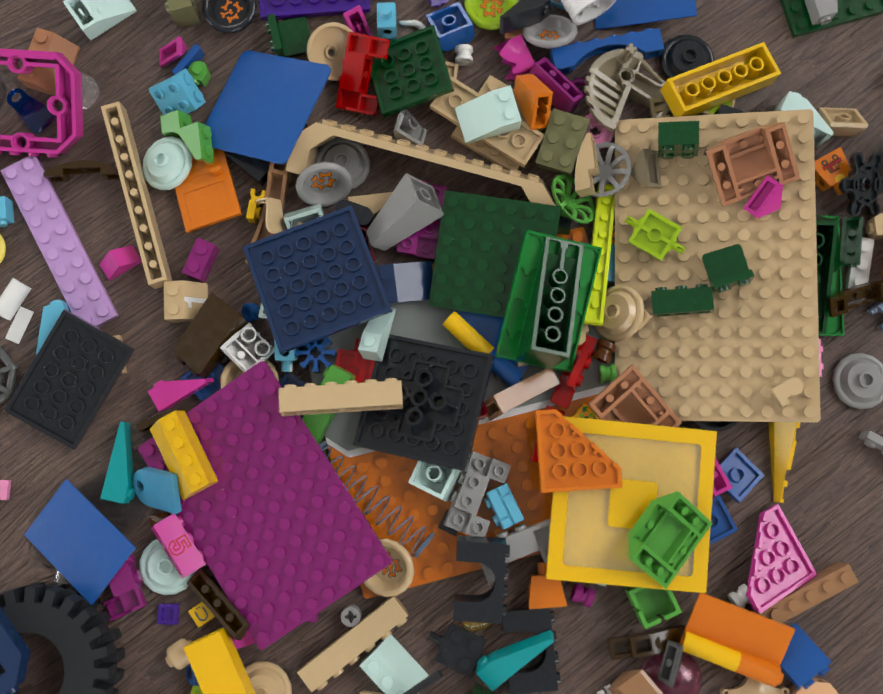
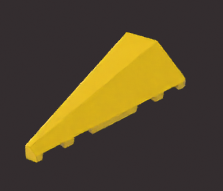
M768 422L773 502L784 503V487H787L788 481L785 480L786 470H791L797 442L795 440L796 428H800L801 422Z

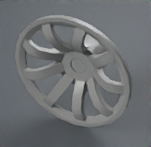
M604 142L596 144L600 175L593 176L594 184L600 182L599 192L591 195L594 197H607L617 193L625 186L631 174V160L627 152L617 144ZM600 148H609L606 161H603ZM615 149L622 155L611 163L612 153ZM626 160L627 169H615L621 161ZM624 174L623 181L618 184L615 180V175ZM605 184H613L615 187L611 191L604 192Z

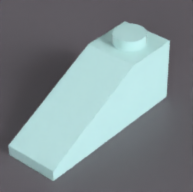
M391 307L393 312L372 319L367 323L358 348L363 359L382 362L396 312L395 308Z

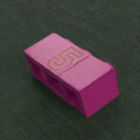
M172 514L152 526L151 530L180 577L184 579L206 564L204 561L205 555L202 551L197 550L194 545L195 539L193 535L187 533L184 529L185 523L180 516H176V514Z

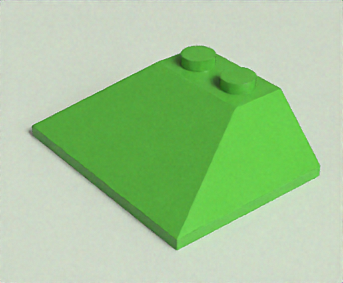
M678 491L654 499L628 533L629 559L662 587L667 589L708 531L712 522Z

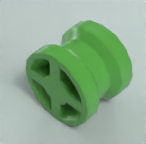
M602 364L598 366L600 384H604L606 381L613 382L617 378L615 364H610L609 366Z

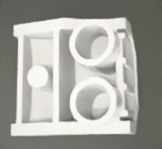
M250 323L235 333L220 347L243 372H246L260 361H265L275 353V348L272 345L270 346L266 339H263Z

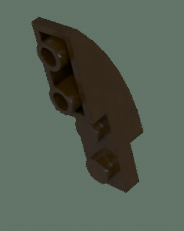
M670 626L646 630L643 633L607 638L610 659L617 660L629 657L635 659L664 653L668 640L680 643L685 626Z

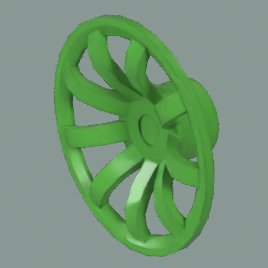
M565 174L556 176L552 181L551 188L555 205L561 206L560 216H568L580 224L591 222L595 217V206L591 196L588 195L575 200V197L578 195L577 192L574 190L570 194L572 183L575 184V178ZM562 180H566L567 188ZM556 183L561 186V190L556 188ZM583 202H589L590 208L588 206L578 204ZM582 210L587 211L590 214L588 218L586 213ZM577 213L582 216L583 220L576 218Z

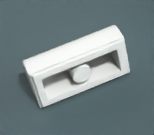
M12 278L0 296V316L11 321L32 288Z

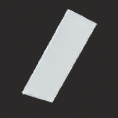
M20 306L5 339L19 344L34 312Z

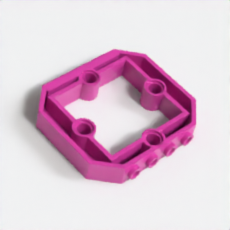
M0 48V65H7L13 73L29 74L33 71L34 67L55 68L56 96L48 99L47 108L50 113L57 115V138L36 137L29 132H20L14 135L0 134V154H3V151H9V155H21V152H28V156H40V153H46L47 157H59V154H65L83 137L82 74L63 53ZM20 59L23 62V66L21 69L18 65ZM59 101H61L63 105L62 110H59L58 108ZM23 138L26 140V146L22 144Z

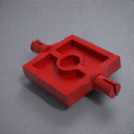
M356 338L354 349H338L335 365L356 375L354 381H357V383H365V380L371 379L375 361L363 359L358 350L359 340L361 341V339Z

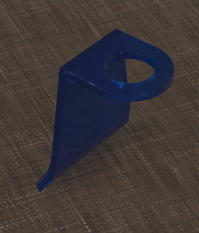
M15 88L7 95V103L16 110L34 133L44 130L54 119L55 115L49 112L45 104L32 98L22 89ZM15 93H20V99L13 102L12 96Z

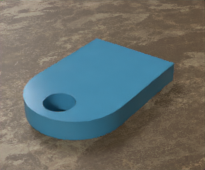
M144 467L135 472L133 486L136 495L143 504L173 514L182 511L177 474L152 467Z

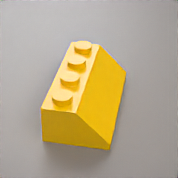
M173 411L155 422L150 431L169 471L177 474L179 493L183 500L219 482L185 411Z

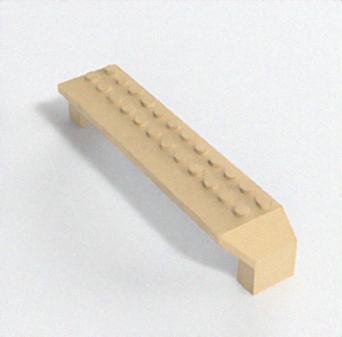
M322 119V122H315L302 131L286 167V171L300 175L304 169L315 164L320 146L337 137H342L522 186L530 202L555 205L546 185L539 178L540 176L534 174L525 175L515 169H503V166L497 164L488 165L482 160L466 159V156L448 154L447 151L441 149H429V146L423 144L414 145L408 140L392 139L390 135L374 134V131L367 129L359 130L356 129V126L337 124V121Z

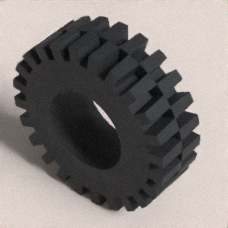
M39 582L11 589L0 594V606L19 635L25 632L36 633L49 639L58 648L64 662V680L58 694L119 693V690L114 688V685L124 677L125 669L117 668V663L125 658V648L116 649L114 641L122 637L119 628L110 631L107 625L111 618L109 611L106 610L99 613L96 609L101 602L99 599L91 605L86 599L81 597L82 595L74 587L64 589L65 583L61 582L45 585V582ZM0 663V676H1V675H2L3 673H5L6 671H5V669L3 668V666H2L1 663Z

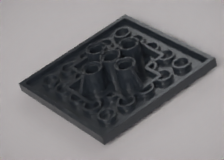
M389 334L382 362L375 361L371 379H375L377 382H384L388 378H397V381L401 380L402 392L406 391V396L403 398V409L362 411L353 445L467 472L495 356L493 354ZM430 376L429 382L423 384V378ZM425 395L424 401L418 403V397ZM444 399L443 405L436 407V402ZM420 414L419 420L413 423V416Z

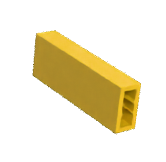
M225 627L194 640L183 648L203 694H256L230 633Z

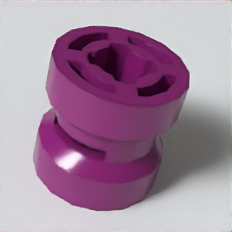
M576 582L570 600L575 603L581 602L584 606L590 608L595 599L596 589L592 587L586 588L582 583Z

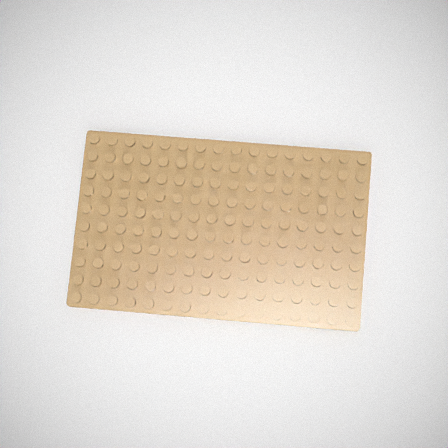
M813 110L618 120L615 128V144L622 147L629 155L631 170L642 149L658 151V122L699 121L698 156H694L691 159H683L680 155L669 160L658 157L662 188L644 187L630 175L625 186L615 193V286L626 285L635 289L643 299L644 306L653 315L651 291H655L657 287H667V290H671L681 285H686L687 288H695V285L708 284V287H710L702 256L735 244L741 245L748 268L753 270L754 278L750 281L751 284L743 287L736 285L723 293L713 292V313L652 317L641 330H638L629 339L619 342L615 341L617 346L615 349L617 377L631 364H634L680 421L819 422L821 416ZM785 122L800 179L783 185L781 209L756 218L743 209L751 197L722 207L706 155H703L705 149L708 150L724 139L756 127ZM615 150V159H616L617 157H619V156L622 155V154H621L619 151H617V150ZM626 160L621 161L615 169H627ZM615 175V180L618 184L623 181L625 175ZM651 209L680 225L683 229L678 235L676 242L686 247V250L681 255L672 249L661 262L629 244L628 240L633 234L634 227L625 223L627 216L629 215L639 221L647 210ZM788 379H800L804 384L803 392L797 396L788 397L787 399L790 403L780 408L770 390Z

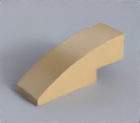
M591 133L586 134L581 144L575 167V191L580 197L595 194L593 176L600 175L595 139Z

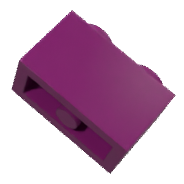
M197 237L182 273L191 279L205 283L220 249L215 244Z

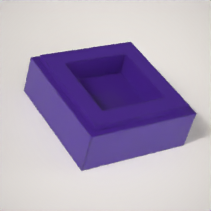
M159 603L157 624H179L180 603Z

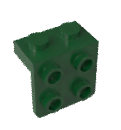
M275 14L267 15L268 23L265 24L268 35L271 34L272 40H269L272 52L275 51L277 56L292 57L307 53L310 31L305 17L277 22Z
M740 244L712 251L702 256L713 292L723 293L736 285L739 287L751 284L750 281L754 278L753 270H749Z

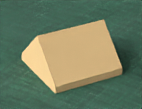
M819 108V115L834 132L832 136L857 137L868 128L869 124L857 109Z

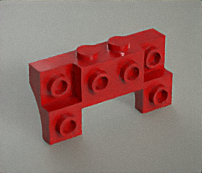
M355 32L348 33L345 56L342 59V73L339 77L336 108L377 116L378 98L377 96L367 95L373 58L387 60L390 40Z

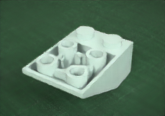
M130 0L63 1L90 41L137 11Z

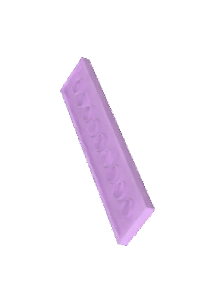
M28 156L0 170L71 312L96 327H100L119 317L53 185L43 177L45 170L38 156Z

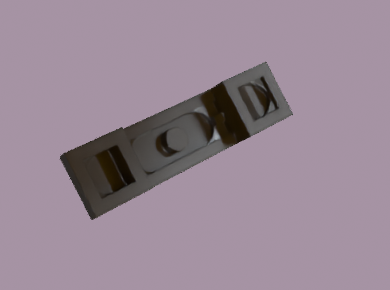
M90 160L62 163L43 173V177L50 182L70 181V174L100 173L106 180L120 179L117 168L106 163Z
M883 280L856 285L828 298L829 317L848 313V309L874 301L883 302Z

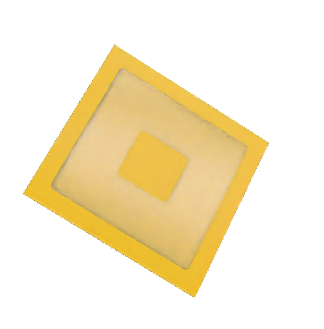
M563 416L621 467L623 488L553 492L546 579L706 593L710 528L667 589L662 587L629 559L628 533L652 500L676 491L680 492L711 521L717 431Z

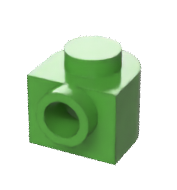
M202 61L191 63L187 71L193 77L196 86L206 87L211 77L206 64Z

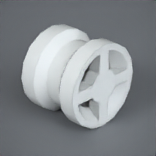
M468 44L457 45L455 47V53L457 54L455 63L460 66L471 65L473 63V57L471 56L473 47Z

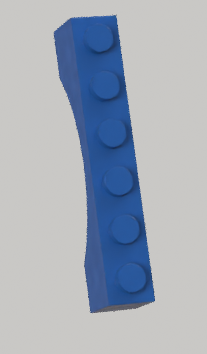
M647 28L641 32L635 33V31H630L625 35H610L604 39L593 38L588 42L577 41L571 45L551 48L549 59L563 75L571 74L585 60L612 50L625 49L630 43L633 44V47H637V51L643 54L644 60L660 57L664 50L660 28Z

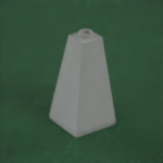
M406 173L366 232L370 245L385 251L442 217L444 212L434 187Z

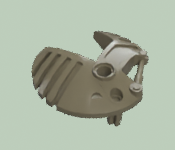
M632 43L625 49L612 50L600 56L592 64L585 78L587 85L584 86V93L586 94V104L590 107L589 111L602 127L611 132L616 128L627 98L648 108L651 118L669 117L670 115L666 114L671 112L660 91L665 82L653 71V68L643 59V54L637 51V47H633ZM641 66L648 74L650 73L659 83L641 74L638 71L639 67Z

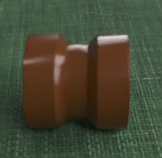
M599 339L597 350L593 351L591 357L604 364H609L611 361L610 356L615 352L617 346L607 340Z

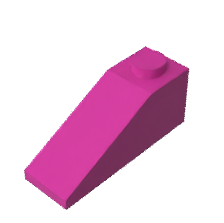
M213 378L160 380L153 384L154 388L149 390L148 393L160 412L172 408L211 384L214 380Z

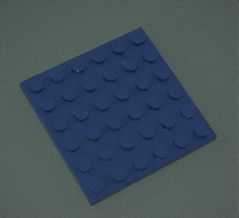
M352 205L242 246L280 354L393 312Z

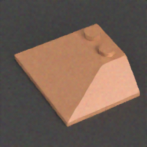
M785 122L756 127L724 139L705 151L722 207L751 197L767 175L782 185L800 179Z
M631 364L588 403L592 412L599 420L678 427L682 423L634 364Z

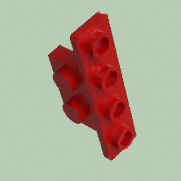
M586 335L585 342L577 347L572 371L569 373L562 372L559 379L560 384L556 386L550 399L551 403L568 409L577 387H581L583 383L585 369L588 370L591 365L592 359L590 358L598 342L596 338Z

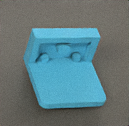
M186 68L149 88L150 94L163 115L176 110L188 114L206 103L203 94L199 91L193 77Z

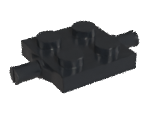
M450 622L447 631L442 636L431 631L428 639L439 643L434 660L470 678L474 668L477 666L478 660L482 657V650L487 640Z

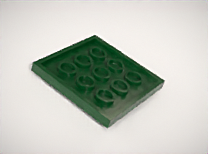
M434 25L390 41L387 60L373 58L371 76L384 117L454 91Z

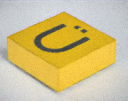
M200 602L188 611L198 628L215 617L203 602Z

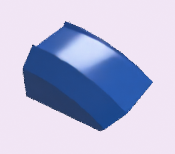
M460 2L425 15L429 26H435L441 48L444 51L449 52L460 44H469L475 36L473 24Z

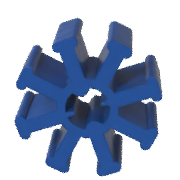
M325 337L321 344L320 340L313 342V345H305L308 348L307 351H299L297 349V357H308L300 365L307 370L308 366L313 362L312 372L315 374L321 373V361L326 365V368L333 365L324 359L325 356L337 357L335 349L325 350L333 342L328 337ZM315 349H318V351L321 352V355H318V358H315V356L312 355V352H315Z

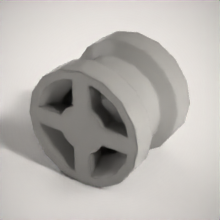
M352 604L346 606L341 613V621L347 627L356 626L362 617L361 609Z

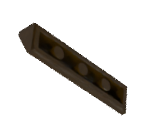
M200 568L186 583L232 637L240 641L251 624L203 569Z

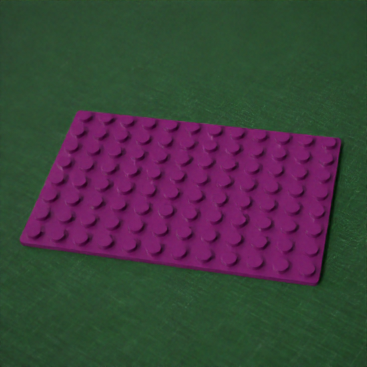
M260 361L186 413L219 482L186 500H183L180 495L182 511L177 513L183 519L188 533L193 535L194 543L199 551L204 553L206 563L226 596L251 624L248 632L260 650L265 649L392 563L388 552L301 416H282L280 414L279 388H282V386L265 361ZM154 437L139 446L138 450L148 467L170 472Z

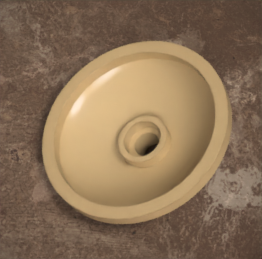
M336 22L326 23L316 28L310 35L307 43L308 61L329 65L331 73L327 80L339 81L348 33L353 32L349 27ZM329 49L333 51L332 56L328 54Z

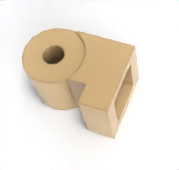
M791 378L771 389L770 393L780 408L790 403L787 399L788 397L797 396L803 392L804 384L798 378Z

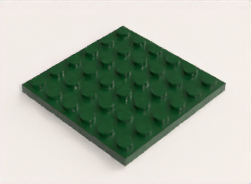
M445 190L442 208L444 215L441 217L428 306L505 318L525 232L530 230L557 237L561 206Z

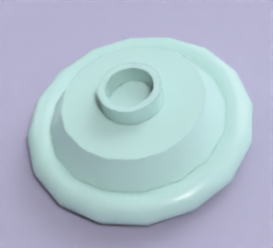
M174 136L161 138L150 146L144 156L142 170L145 180L151 187L158 190H171L179 186L188 177L192 168V154L182 139Z
M158 539L152 541L144 549L140 559V572L144 584L153 592L162 595H175L188 587L186 582L197 572L196 570L182 579Z

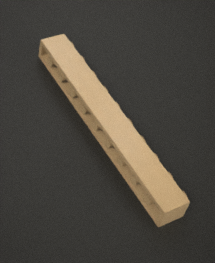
M119 101L101 106L148 285L154 289L164 287V281L173 280L127 110Z

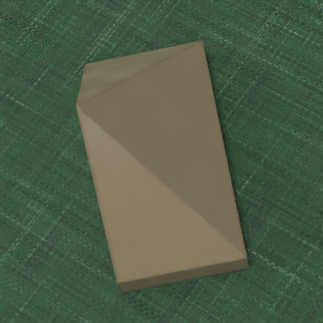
M642 149L631 170L630 175L644 187L662 188L658 151Z

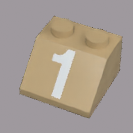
M184 280L164 281V320L170 323L192 322L208 298V284Z

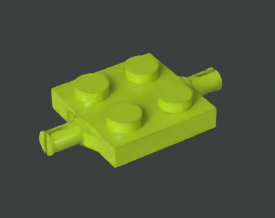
M648 209L639 221L629 215L627 216L625 223L634 227L633 234L628 240L629 244L661 262L672 249L681 255L686 250V247L676 242L678 235L683 229L680 225L651 209Z

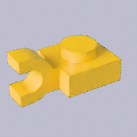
M251 188V200H249L246 215L249 223L257 224L258 218L260 219L262 207L256 204L255 200L265 198V190H262V194L257 197L256 190Z

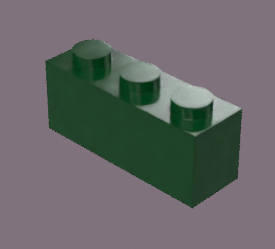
M708 284L695 285V288H687L686 285H681L671 290H667V287H657L655 291H651L653 317L714 312L713 287H708Z

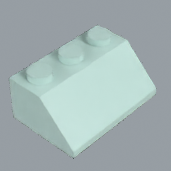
M418 461L408 483L448 502L462 471Z
M392 634L382 640L360 663V667L385 694H403L429 676Z

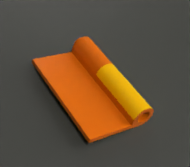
M699 593L682 634L680 644L684 647L683 652L775 688L777 685H781L784 674L781 673L780 664L795 632V628L708 594Z

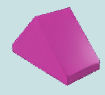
M360 5L343 13L345 26L355 33L373 36Z
M130 245L109 250L99 265L107 279L111 281L141 263L142 260L134 246Z

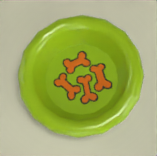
M465 0L464 4L466 14L472 23L483 29L496 30L500 29V16L518 3L519 0Z

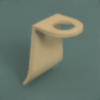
M270 197L255 200L256 204H266V228L268 232L277 234L285 231L286 227L281 200Z

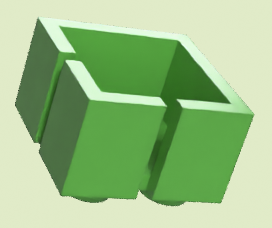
M630 586L624 588L630 604L635 607L633 610L639 624L644 629L662 622L656 616L657 614L664 620H668L682 613L672 590Z

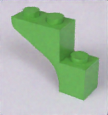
M179 110L160 116L163 135L176 138L181 137L195 159L205 161L208 164L214 163L212 133L209 126L200 122L192 123L190 115Z

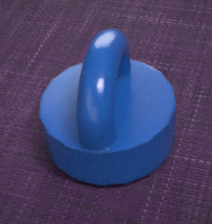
M247 303L242 306V316L247 322H254L260 319L258 317L260 311L258 305Z

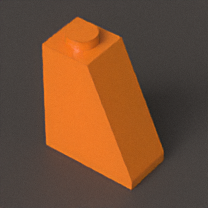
M534 74L516 75L514 95L531 130L547 128L553 92Z

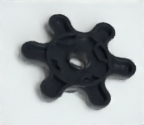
M856 152L849 159L852 170L849 171L848 177L839 181L838 185L841 190L847 192V197L850 200L847 208L849 215L858 216L862 207L865 206L867 214L877 216L880 212L878 195L883 191V178L879 174L882 155L874 153L866 163L862 153Z

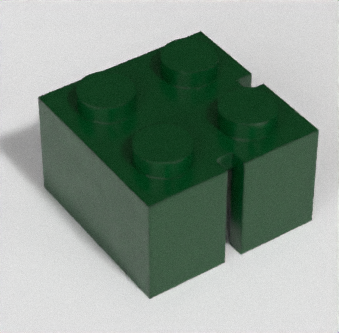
M699 121L658 122V157L669 160L679 155L683 159H691L694 156H698Z

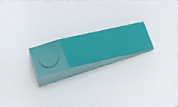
M120 421L100 499L125 504L130 503V500L135 495V489H133L134 470L130 423Z
M548 630L493 651L487 656H482L477 662L476 674L494 691L554 642L553 632Z

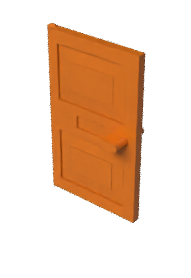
M213 148L214 163L212 164L197 160L192 155V168L188 177L179 186L175 187L186 233L242 215L228 161L223 150Z

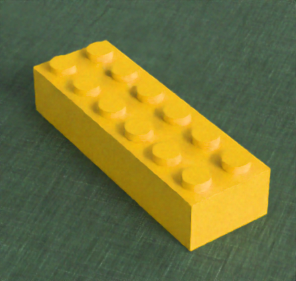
M762 42L669 78L660 91L674 117L694 116L772 85L781 75V72L767 46Z

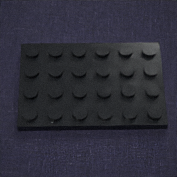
M64 309L4 411L75 450L135 349Z

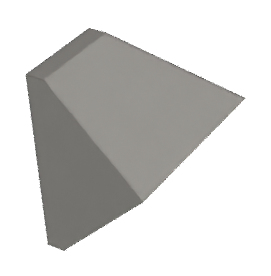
M408 109L401 111L394 128V138L396 140L404 139L411 141V144L414 145L423 144L427 129L419 124Z

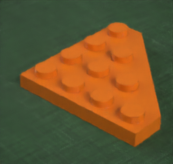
M535 411L541 493L623 488L621 467L611 460L596 444L591 442L578 428L564 418L559 411Z

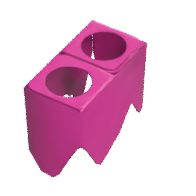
M522 35L494 47L503 57L501 62L511 66L510 73L506 76L507 80L513 79L510 82L515 81L516 75L529 74L535 64Z

